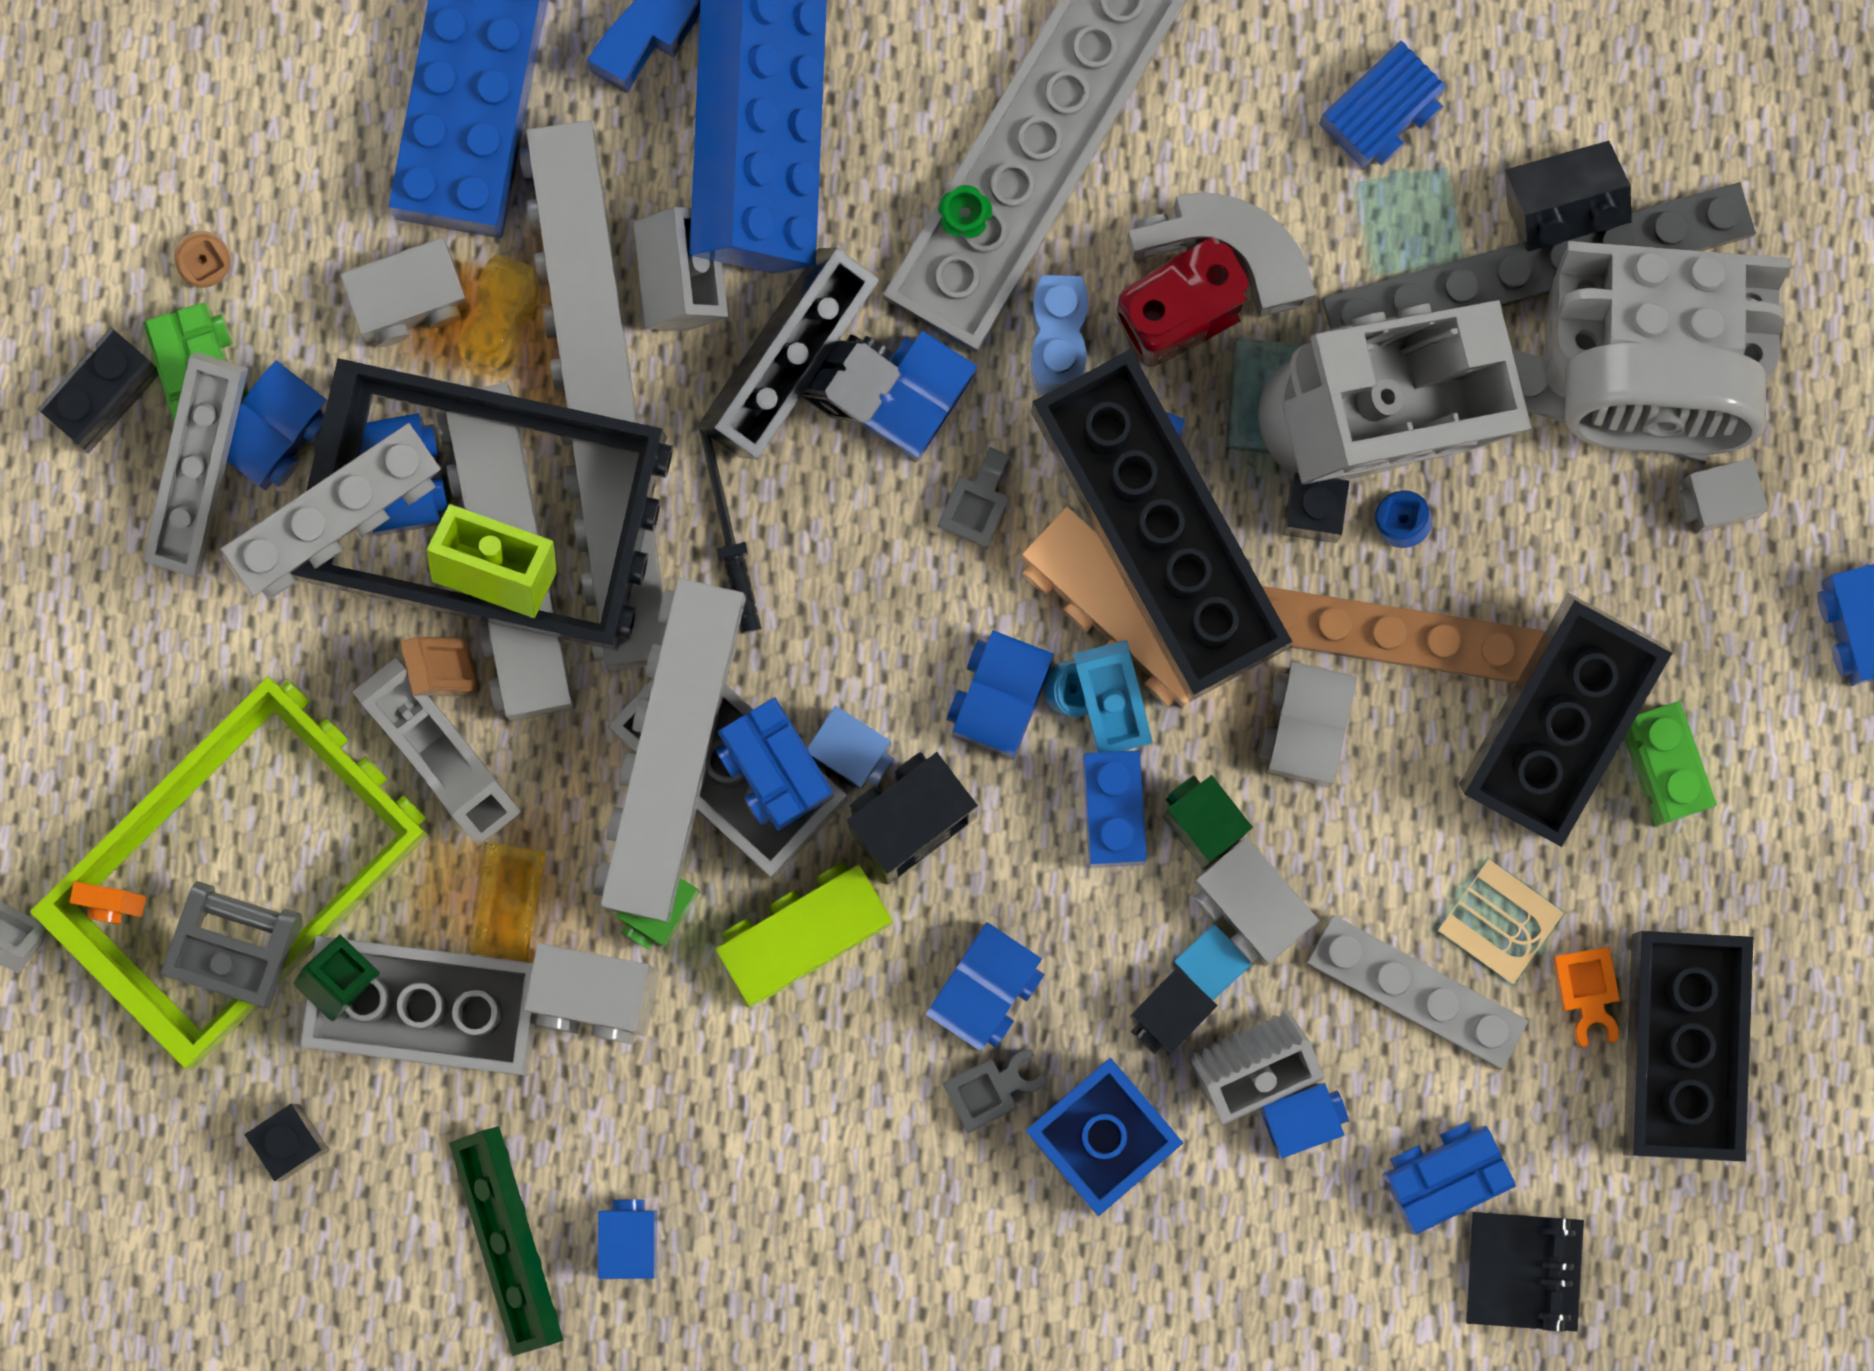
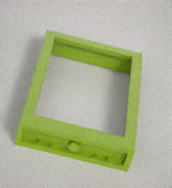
M267 676L30 911L185 1069L194 1070L257 1006L233 998L200 1030L91 919L87 918V915L79 907L80 905L69 903L74 881L100 886L274 713L397 834L299 932L296 941L292 944L278 985L314 950L316 936L327 937L429 836L420 826L427 817L405 795H402L395 801L381 787L388 778L366 756L357 763L342 748L349 739L327 717L318 724L304 710L311 701L289 679H286L279 685Z

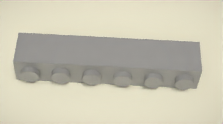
M507 382L478 388L513 396ZM447 411L436 412L442 443H452L456 464L447 465L448 479L453 497L462 496L464 507L468 511L541 536L520 428ZM550 585L539 610L556 614ZM488 622L478 625L484 656H494L498 677L489 679L495 711L504 709L506 717L512 722L575 709L561 638Z
M682 578L677 579L675 591L665 590L658 622L665 623L667 626L662 645L652 644L645 676L654 678L649 700L639 699L632 730L641 732L636 754L626 753L620 776V785L628 787L623 809L613 808L607 831V840L615 841L610 863L601 861L594 886V894L602 896L600 907L605 910L670 924L746 602L743 592Z

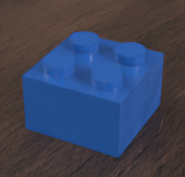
M1111 1057L1025 1130L1026 1134L1096 1216H1100L1184 1143Z

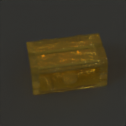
M484 842L471 920L474 921V927L469 929L467 952L527 962L546 852Z

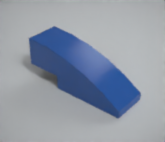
M635 0L606 31L588 57L587 63L590 72L628 93L655 48L673 58L675 57L700 15L701 0Z

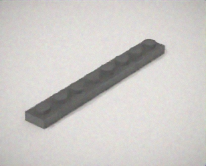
M1741 182L1634 211L1632 212V223L1568 241L1704 251L1751 238L1756 234ZM1568 241L1527 252L1522 242L1323 297L1322 304L1329 328L1331 330L1353 325V319L1378 312H1384L1386 318L1398 316V311L1422 304H1430L1432 312L1497 300L1500 301V305L1503 307L1546 295L1550 291Z

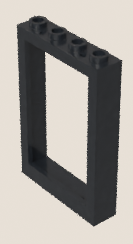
M337 359L306 491L359 456L373 396L639 453L600 623L538 610L534 619L471 595L333 565L335 556L316 569L310 561H307L291 572L296 581L618 651L621 638L630 639L636 616V607L628 606L633 584L640 586L643 584L649 557L648 553L641 552L645 530L655 531L660 513L661 499L653 498L657 478L667 477L673 455V445L665 444L667 436L662 428L345 359Z

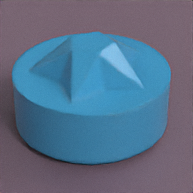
M1075 661L1060 662L1051 669L1045 681L1044 692L1047 703L1059 714L1072 717L1084 716L1088 714L1076 663Z

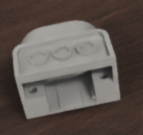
M1568 241L1546 301L1545 373L1547 383L1552 391L1565 398V422L1569 430L1581 440L1604 448L1681 455L1727 453L1741 449L1756 441L1766 426V386L1778 364L1780 355V333L1784 327V310L1780 307V288L1790 270V258ZM1581 285H1588L1592 287L1576 290V288ZM1746 298H1754L1757 301L1746 300Z
M1499 300L1432 312L1430 304H1422L1398 311V316L1386 318L1384 312H1378L1353 319V325L1310 336L1311 342L1298 347L1293 353L1292 359L1280 365L1269 376L1262 389L1258 406L1259 427L1266 448L1273 459L1292 476L1295 473H1299L1301 484H1310L1330 479L1350 480L1400 468L1414 462L1474 450L1532 429Z

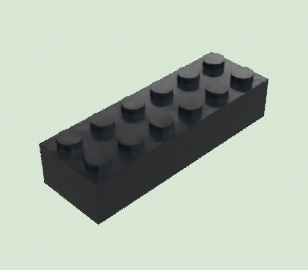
M1131 349L1032 401L1031 414L1190 702L1289 648L1293 641Z

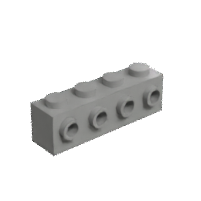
M408 423L221 548L219 554L250 599L263 592L266 598L270 600L296 582L291 574L292 571L307 561H310L316 569L343 550L338 540L355 529L361 537L365 536L390 519L384 511L387 507L402 497L409 506L436 488L431 478L441 468L410 423Z

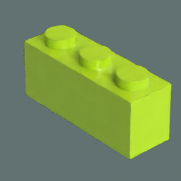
M845 862L832 867L816 878L820 885L819 888L802 898L797 890L792 891L768 906L773 914L772 916L755 926L747 918L721 934L725 943L715 950L750 1008L893 924V920L859 864L851 869H848Z

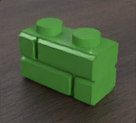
M199 303L143 323L173 421H175L189 356L199 352L228 361L224 347L233 345L231 333L224 315L214 316L213 311L206 303ZM246 381L242 398L246 397L249 393Z
M1677 701L1638 714L1624 740L1644 796L1652 800L1648 804V808L1655 827L1717 806L1681 702Z

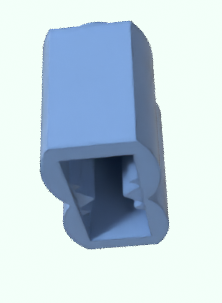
M1042 275L1037 284L1032 313L1033 325L1037 336L1033 344L1031 357V378L1037 394H1047L1084 374L1086 347L1082 332L1088 310V293L1081 276Z

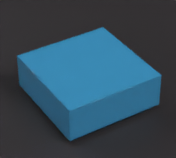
M1213 924L1173 961L1212 1000L1252 965L1216 924Z

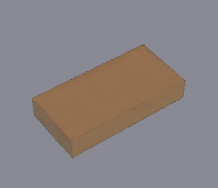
M416 636L400 642L413 696H464L479 691L480 687L469 643L465 638Z

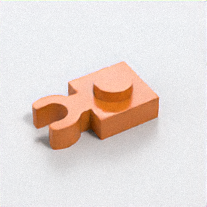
M1610 947L1552 957L1562 1012L1574 1009L1579 1010L1580 1019L1574 1027V1039L1578 1047L1589 1046L1587 1030L1593 1023H1598L1604 1027L1608 1043L1617 1042L1619 1037L1618 1025L1610 1015L1606 1014L1604 1004L1620 1001Z

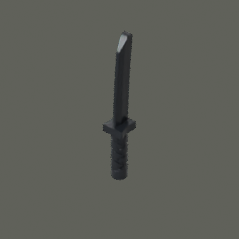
M699 429L726 544L724 547L716 548L718 559L725 561L724 565L726 574L729 576L730 590L743 592L746 598L739 627L740 634L758 631L762 627L759 615L757 614V607L754 604L756 602L754 593L751 591L752 585L750 576L747 573L746 559H744V556L748 555L746 542L736 544L712 440L708 434Z

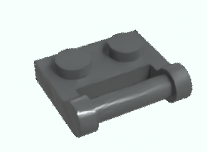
M196 881L188 894L160 974L265 1009H270L289 951L300 932L302 914L288 909H283L279 913L216 893L214 886ZM207 914H211L271 933L267 949L201 928L204 917Z

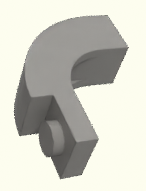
M1192 193L1176 196L1174 204L1176 219L1168 220L1167 214L1152 215L1136 222L1137 228L1128 232L1127 243L1132 261L1183 248L1195 247L1211 237L1217 238L1220 243L1227 244L1249 280L1259 318L1312 305L1316 296L1307 263L1292 236L1271 215L1241 199L1213 193Z
M397 657L353 691L360 703L403 752L450 815L477 846L481 845L521 813L507 792L430 696H413L407 669Z

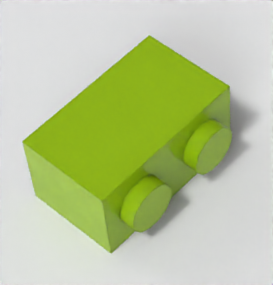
M452 504L448 505L426 550L432 582L534 619L557 573L554 541Z

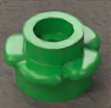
M970 185L958 186L952 192L946 193L939 202L938 212L943 218L941 219V225L953 237L964 235L969 239L975 238L986 230V221L992 217L991 202L976 187ZM962 208H968L970 210V215L968 217H962L960 215V210Z

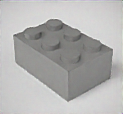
M537 943L524 1011L537 1015L535 1025H540L541 1027L578 1034L580 1024L593 1026L592 1036L632 1045L634 1034L647 1036L660 971L650 964Z

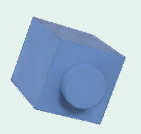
M836 705L807 748L815 762L860 791H863L868 781L878 786L894 761V758L887 754L892 746L889 739Z

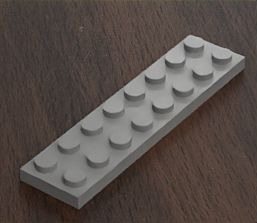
M1059 0L942 195L943 197L946 193L952 192L961 185L976 187L983 196L988 197L992 205V217L986 221V230L981 235L970 239L964 235L959 237L951 236L941 225V219L943 218L938 212V202L885 290L883 299L977 353L1187 0ZM962 208L960 210V215L962 217H968L970 215V210L968 208Z

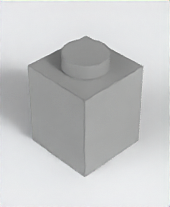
M1754 458L1689 474L1682 481L1684 490L1677 492L1681 516L1685 523L1693 521L1696 534L1759 518L1768 511Z

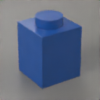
M1326 1083L1291 1094L1260 1108L1278 1159L1345 1136L1341 1124L1349 1122L1346 1108L1338 1090L1329 1093Z
M645 1199L612 1200L611 1211H598V1279L657 1278L658 1210H645Z

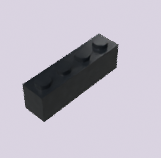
M838 247L818 248L816 250V266L803 269L697 427L739 458L758 460L880 279Z

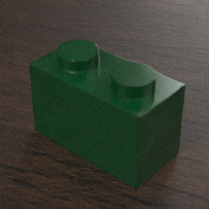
M1212 774L1201 783L1193 775L1168 795L1169 797L1165 799L1170 807L1162 818L1202 869L1246 836L1253 828Z

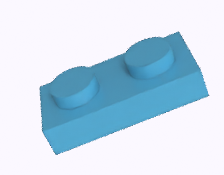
M1127 640L1073 653L1098 753L1120 752L1153 743Z

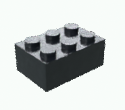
M919 752L894 772L897 779L895 784L883 793L880 792L877 786H874L849 805L852 816L846 820L849 832L888 884H891L977 819V803L938 752L928 759L925 758L922 752Z

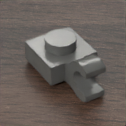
M989 447L975 482L962 476L958 477L937 525L938 528L986 549L989 548L1010 500V497L996 492L1009 463L1010 455Z

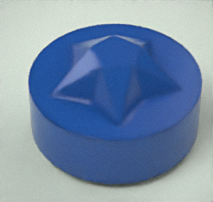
M1401 490L1387 495L1379 503L1375 513V522L1382 538L1388 544L1398 548H1408L1419 544L1428 536L1432 528V515L1427 502L1421 495L1413 491Z

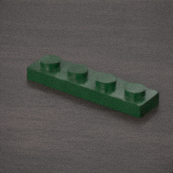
M500 1127L482 1130L449 1142L512 1356L564 1341L558 1323L557 1312L551 1300L542 1270L541 1259L536 1250L526 1216L525 1205L518 1190L510 1163L509 1152L505 1146Z

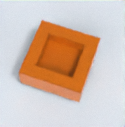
M74 881L69 903L88 907V919L120 925L122 914L142 918L147 896Z

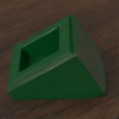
M339 934L301 969L294 981V985L329 1020L335 1021L378 977L380 972Z

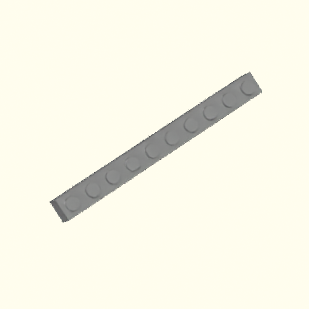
M586 120L526 129L529 146L519 147L524 180L534 179L536 199L527 200V209L532 233L541 231L544 252L535 253V264L539 285L549 284L552 305L542 306L547 339L557 337L560 358L550 360L555 392L565 391L567 408L638 423L596 135L592 121ZM561 436L563 445L573 444L575 465L566 466L568 488L571 499H581L583 519L574 520L575 536L579 553L588 551L591 573L582 574L585 601L587 606L596 605L598 621L600 623L639 453ZM645 530L641 552L649 554L645 578L641 586L633 584L628 606L636 607L635 622L630 639L621 638L618 651L592 645L594 660L604 659L605 667L609 672L647 666L652 644L662 645L667 624L658 622L664 592L655 532Z

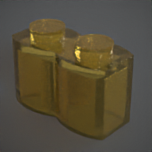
M497 254L485 265L477 285L478 306L465 320L459 338V354L466 368L502 380L513 370L521 351L522 335L520 329L533 315L539 298V281L533 266Z

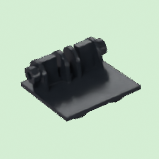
M1473 1212L1466 1324L1578 1332L1584 1220Z

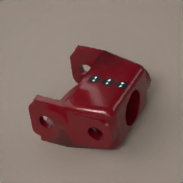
M1211 237L1176 256L1125 288L1118 298L1116 317L1127 336L1129 344L1135 350L1141 362L1145 366L1154 367L1240 323L1241 319L1238 314L1242 310L1243 303L1247 301L1244 292L1248 288L1249 281L1231 248L1225 243H1220L1217 238Z

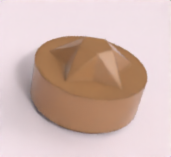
M195 231L180 240L175 249L174 262L179 275L185 282L195 287L206 288L214 286L224 279L230 267V254L223 240L217 235L208 231Z

